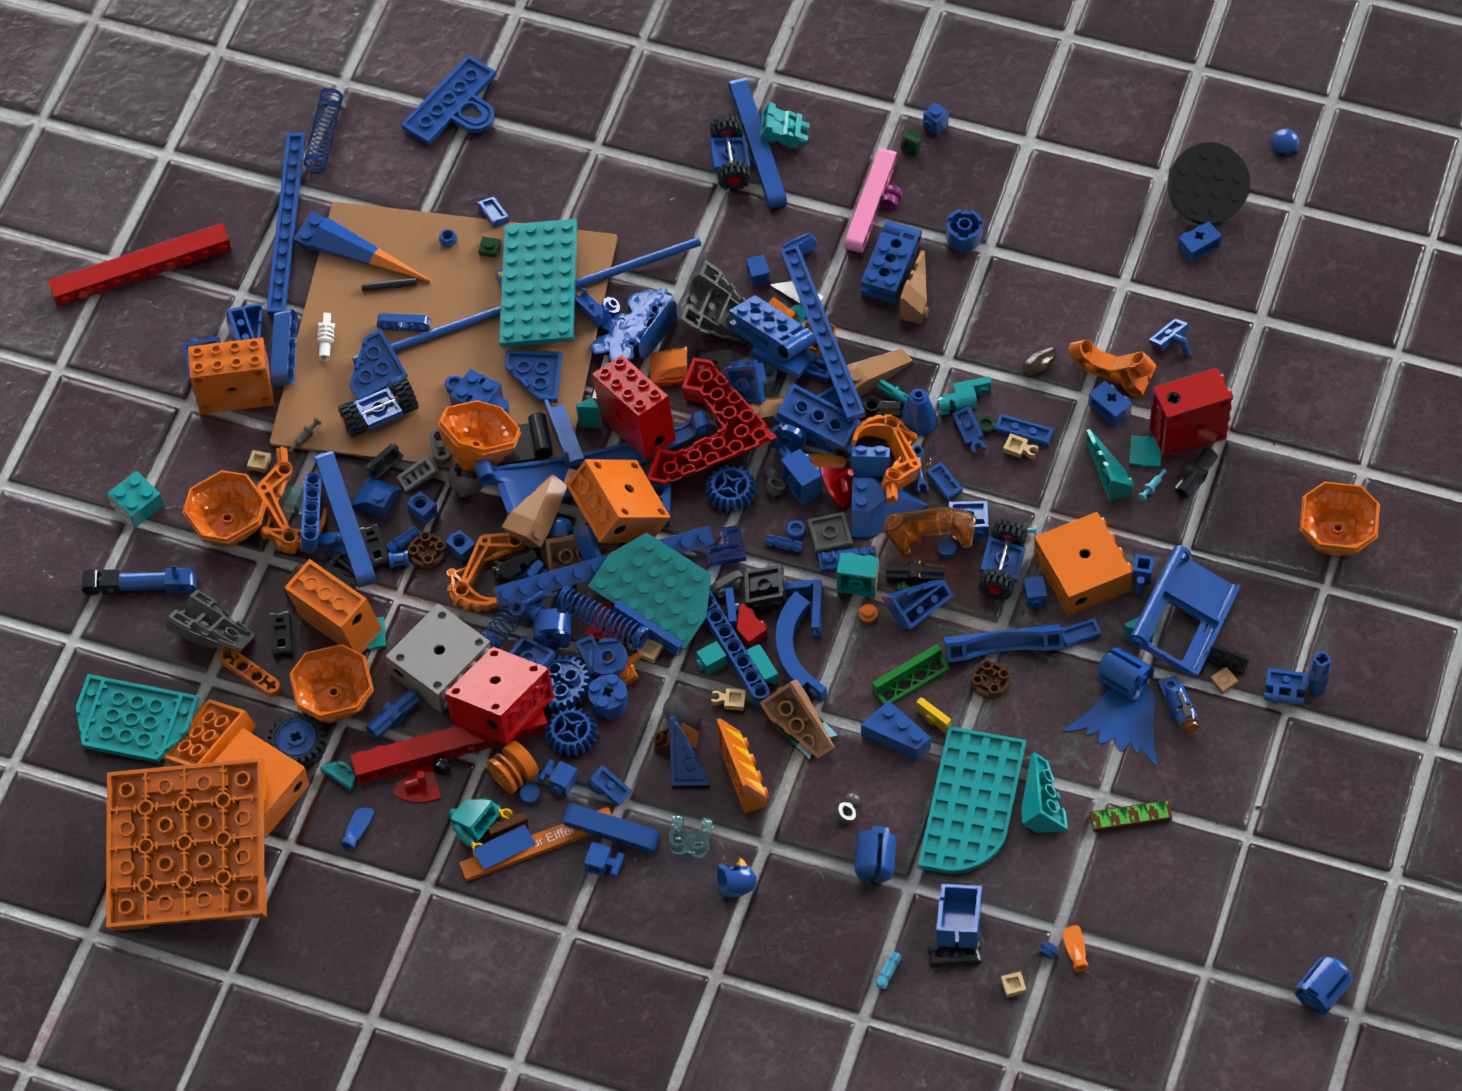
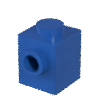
M934 103L923 113V127L936 136L948 126L949 112L937 103Z

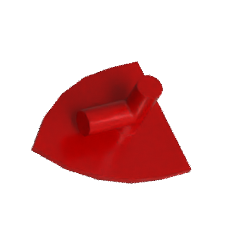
M821 466L822 480L826 490L834 502L844 509L852 496L853 470Z
M423 766L408 773L396 785L392 795L401 800L414 803H425L441 799L432 766Z

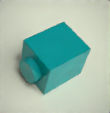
M717 641L696 652V665L707 676L727 665V656Z

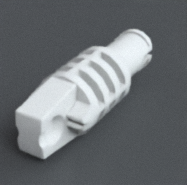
M324 313L323 323H318L317 344L319 346V360L323 362L329 361L330 347L334 344L335 324L331 323V313Z

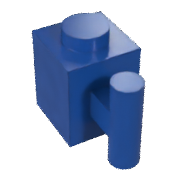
M1135 554L1132 582L1136 583L1137 595L1143 594L1144 584L1151 585L1155 557Z
M549 759L537 780L544 783L548 777L551 791L557 795L562 794L567 797L578 780L577 768L559 761L556 768L553 769L555 762Z
M592 842L584 861L585 872L604 877L607 868H610L609 875L617 877L625 855L618 852L614 859L612 858L611 847L604 843L597 844Z

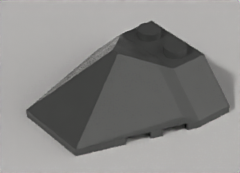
M707 260L703 261L688 281L676 312L679 320L694 330L746 344V339L728 328V322L733 320L729 317V310L743 303L746 299L735 291L736 287L732 283L729 284L723 277L724 273Z
M198 589L189 596L185 607L180 612L175 609L167 618L166 628L171 630L172 633L205 648L241 652L256 636L240 621L235 622L232 620L227 610L223 612L216 606L218 602Z

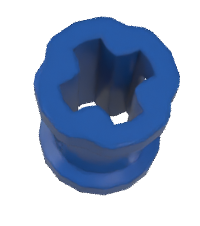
M408 550L393 554L388 552L390 569H394L397 566L410 567Z

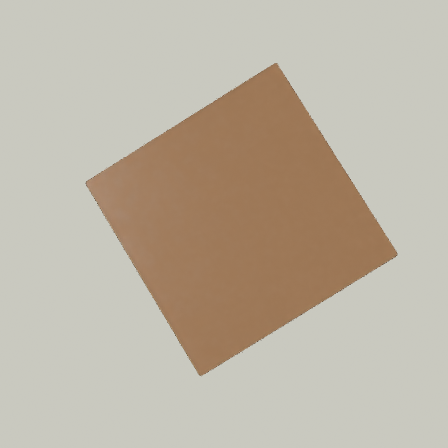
M344 202L332 203L328 218L427 277L430 283L417 280V285L362 291L361 284L410 279L411 277L355 260L319 252L297 335L295 381L293 384L286 385L283 388L270 438L272 446L291 448L298 436L305 430L304 426L310 427L314 422L313 419L316 417L322 424L317 425L312 430L314 432L313 436L310 435L295 449L317 452L333 450L334 454L375 458L391 443H395L399 447V451L404 455L398 462L415 464L426 455L434 460L430 433L438 428V422L446 407L451 406L450 393L446 391L445 380L452 375H458L463 378L469 369L502 385L503 398L509 402L508 415L517 425L527 424L528 417L536 412L544 413L547 417L545 403L538 402L505 370L507 350L562 352L563 359L558 403H550V406L554 407L564 404L573 430L576 432L578 423L576 404L583 400L593 354L590 345L596 340L598 328L575 308L574 341L500 347V316L395 352L408 375L407 380L416 395L419 409L372 430H369L363 421L366 432L351 437L342 422L338 406L349 401H357L349 387L355 369L352 357L359 355L364 337L379 330L376 326L377 316L381 313L425 315L431 319L429 330L501 306L502 286L496 278L495 272L503 268L504 226L522 223L509 222L493 228L487 219ZM451 229L457 234V242L453 246L446 247L439 242V235L443 230ZM578 230L576 279L612 267L618 240L616 234ZM482 236L500 239L501 244L497 258L478 254ZM609 278L576 289V294L580 296L582 294L581 289L584 288L602 306ZM324 313H331V323L335 324L334 344L330 347L329 361L323 362L319 360V346L317 344L318 323H323ZM382 330L390 344L423 333ZM547 417L553 454L549 458L541 460L563 457ZM453 457L444 464L437 463L434 460L435 464L439 467L450 468L451 465L454 467L455 463H457Z

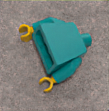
M488 798L478 800L467 799L458 809L452 808L449 812V818L454 825V832L467 847L470 846L472 848L475 858L477 856L473 849L483 844L475 843L474 841H479L499 815L501 822L512 816L510 809L502 810L500 809L501 806Z

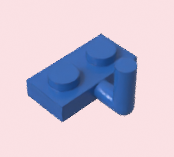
M1175 318L1149 339L1152 346L1161 350L1168 348L1174 341L1179 342L1184 356H1191L1187 339L1182 336L1189 330L1188 323Z

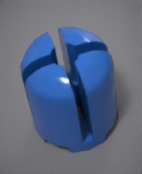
M1113 648L1101 659L1097 675L1098 679L1105 685L1130 699L1138 700L1146 691L1143 688L1148 678L1152 680L1154 668L1121 648Z
M872 826V830L862 832L861 828L857 831L855 873L858 878L870 882V877L873 876V883H883L892 878L895 869L897 834L894 836L890 833L889 828Z
M1323 956L1317 960L1295 987L1297 990L1294 994L1303 1005L1308 1003L1317 1010L1315 1014L1326 1016L1352 984V975L1340 960Z

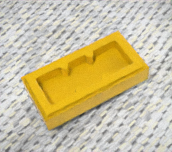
M920 698L916 702V711L929 724H934L947 734L948 727L951 726V719L924 698Z

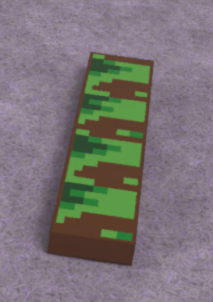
M1169 800L1091 811L1090 819L1093 832L1172 821V813Z

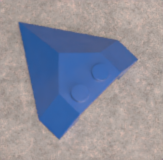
M853 476L851 538L871 539L882 530L892 528L912 517L913 513L928 508L929 505L902 489L898 490V501L890 504L886 500V492L881 488L883 478Z

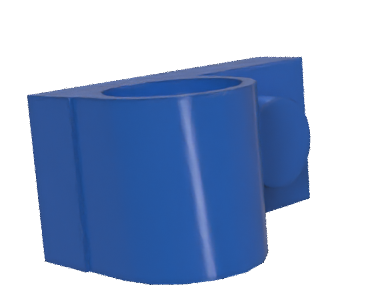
M671 483L666 485L652 484L671 517ZM670 519L665 525H670Z
M603 765L596 770L586 783L590 790L599 795L603 793L617 807L622 804L632 791Z

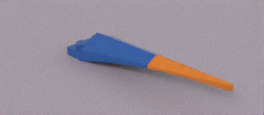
M313 211L294 237V243L308 250L355 260L430 283V280L332 219L325 218Z

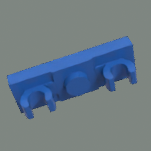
M875 546L818 553L820 573L837 571L840 553H854L861 556L871 555L877 558Z

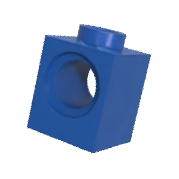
M753 256L746 259L747 272L752 287L770 283V271L765 256Z
M420 491L415 496L410 497L407 502L408 514L424 526L438 514L436 503Z
M460 529L456 533H452L445 541L447 551L461 564L470 559L475 543Z
M1044 577L1024 578L1023 588L1027 608L1045 606L1047 593Z

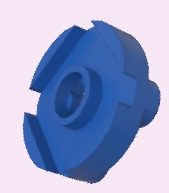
M780 421L778 425L771 429V432L778 438V440L773 441L775 449L779 450L780 448L783 449V446H787L791 453L799 449L802 452L804 451L807 444V433L805 430L789 425L785 421Z
M605 638L598 641L594 648H591L588 661L598 676L617 675L624 672L628 661V653L618 640ZM607 654H610L612 657L610 661L604 660Z

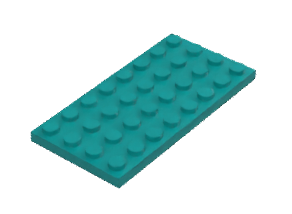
M577 219L504 226L500 347L574 341Z

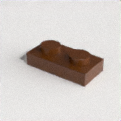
M525 813L514 814L503 822L492 824L488 828L490 839L493 840L524 824L529 828Z

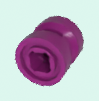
M888 185L880 200V205L889 211L896 210L899 204L898 200L903 195L902 190L897 186Z

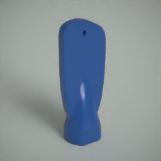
M359 808L354 812L347 827L346 835L340 843L344 849L354 850L356 842L364 834L374 816L373 809Z

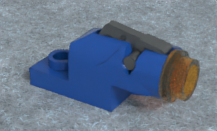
M1177 675L1159 680L1158 687L1171 717H1175L1176 722L1185 733L1196 731L1199 728L1198 716L1184 686L1180 685Z

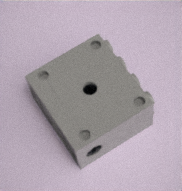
M437 604L386 655L389 675L406 688L412 689L418 697L442 714L448 709L445 693L491 649V643L447 609Z

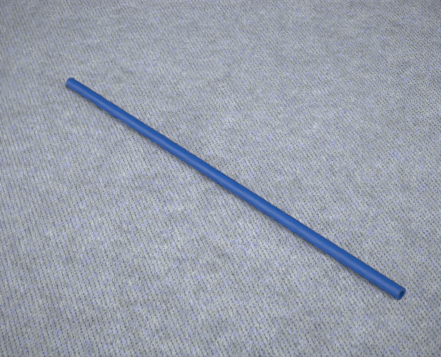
M697 237L576 279V289L701 246L700 239ZM501 306L390 345L394 352L498 317L501 313ZM358 355L352 357L354 365H356Z

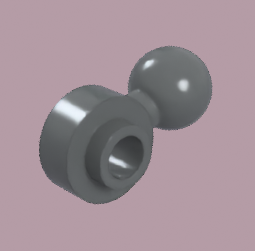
M770 467L765 471V478L767 480L765 488L773 496L781 495L786 487L785 483L779 479L780 473L778 469Z
M849 793L846 795L844 802L835 809V816L841 823L848 824L856 817L854 808L859 806L860 797L855 793Z

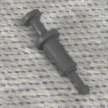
M315 417L310 427L304 426L305 430L288 450L289 453H292L310 435H314L312 430L317 425L322 424L320 420Z

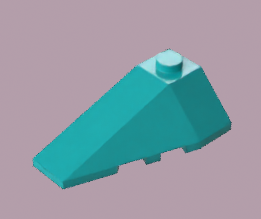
M1090 429L1086 430V443L1109 502L1130 497L1132 488H1134L1132 477H1128L1126 470Z
M1033 752L1030 758L1021 808L1023 825L1036 833L1065 832L1068 830L1066 812L1064 808H1060L1058 802L1060 799L1059 792H1056L1053 788L1052 783L1055 780L1048 760Z

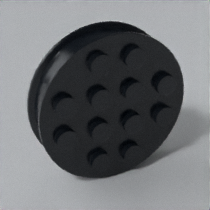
M1214 142L1194 145L1185 150L1175 160L1169 171L1167 180L1169 198L1175 209L1183 217L1194 223L1204 224L1208 221L1211 224L1221 223L1235 215L1247 200L1250 190L1248 168L1240 155L1226 145Z

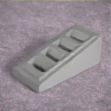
M426 455L396 477L404 490L409 492L439 474L440 470L432 457ZM428 464L431 470L428 471L425 465ZM421 468L424 472V475H422L418 469ZM413 472H415L416 476L418 477L417 480H415L414 476L412 475ZM406 476H408L412 482L410 485L405 478Z

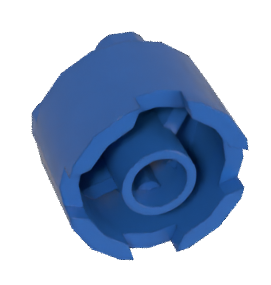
M958 209L948 216L946 240L952 248L958 250L959 253H966L975 249L982 242L983 225L982 218L978 213L973 210L969 212Z
M555 608L540 610L539 615L533 620V640L549 649L569 647L572 640L571 615L566 611L565 614L559 613L558 609Z
M617 675L600 676L590 682L588 690L591 711L596 717L614 720L625 713L628 705L626 684Z

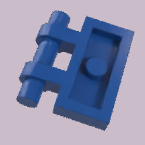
M1268 668L1265 689H1272L1273 693L1265 692L1264 700L1275 704L1277 702L1289 703V706H1295V704L1303 705L1304 698L1296 697L1297 693H1305L1307 673ZM1279 691H1287L1291 693L1290 696L1279 694Z

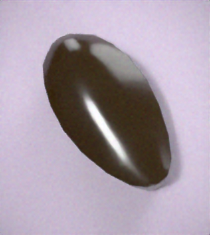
M1048 348L1029 356L1023 364V375L1026 378H1030L1032 375H1039L1045 372L1055 360L1056 349Z

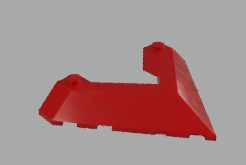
M693 357L682 385L685 400L703 403L720 430L709 438L706 436L694 442L693 446L685 450L682 448L675 452L658 448L647 478L649 482L666 485L778 440V438L768 429L758 414H755L752 407L739 392L730 385L727 378L717 370L711 360Z

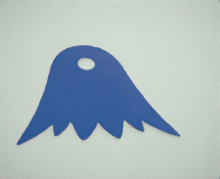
M1148 684L1143 688L1146 691L1138 700H1131L1110 688L1085 715L1063 730L1074 731L1088 727L1086 735L1100 730V744L1115 737L1118 749L1123 751L1132 742L1136 753L1142 747L1149 759L1157 765L1154 748L1156 700L1154 692Z

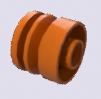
M512 741L502 749L503 755L497 753L494 759L491 758L486 762L493 778L510 794H513L517 787L523 786V780L529 781L539 773V768L533 757L517 741Z

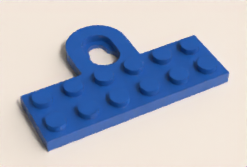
M468 55L401 123V129L428 145L451 122L471 133H481L488 130L495 121L494 110L489 103L477 97V95L497 76L496 71ZM471 107L477 109L482 115L480 118L474 119L472 117H465L461 113L464 109Z

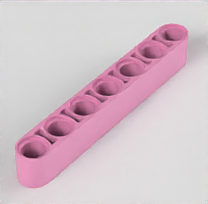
M879 148L848 230L844 249L863 253L880 208V200L895 168L898 152Z

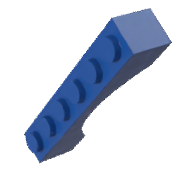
M1060 624L943 637L947 662L963 661L1003 651L1064 649L1063 630Z

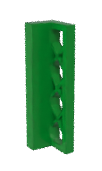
M936 644L873 681L872 692L882 705L888 701L894 704L950 671V666L942 658V649ZM937 661L943 666L938 671L931 670V665ZM919 672L927 673L926 678L923 680L914 679L915 674ZM902 682L911 683L910 688L906 690L898 689L899 684ZM887 691L894 692V697L888 701L882 696Z

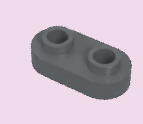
M438 428L430 433L433 458L437 463L444 464L449 462L452 456L443 446L442 441H437L441 439Z
M739 570L734 571L714 582L710 586V591L715 599H721L726 595L725 588L733 587V589H739L743 585L745 577Z

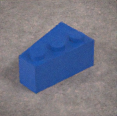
M263 303L227 309L226 323L232 341L261 338Z
M932 580L882 596L881 598L900 629H911L954 595L945 580Z
M890 701L885 703L861 724L862 737L873 739L882 746L891 747L895 752L913 760H919L931 749V737Z

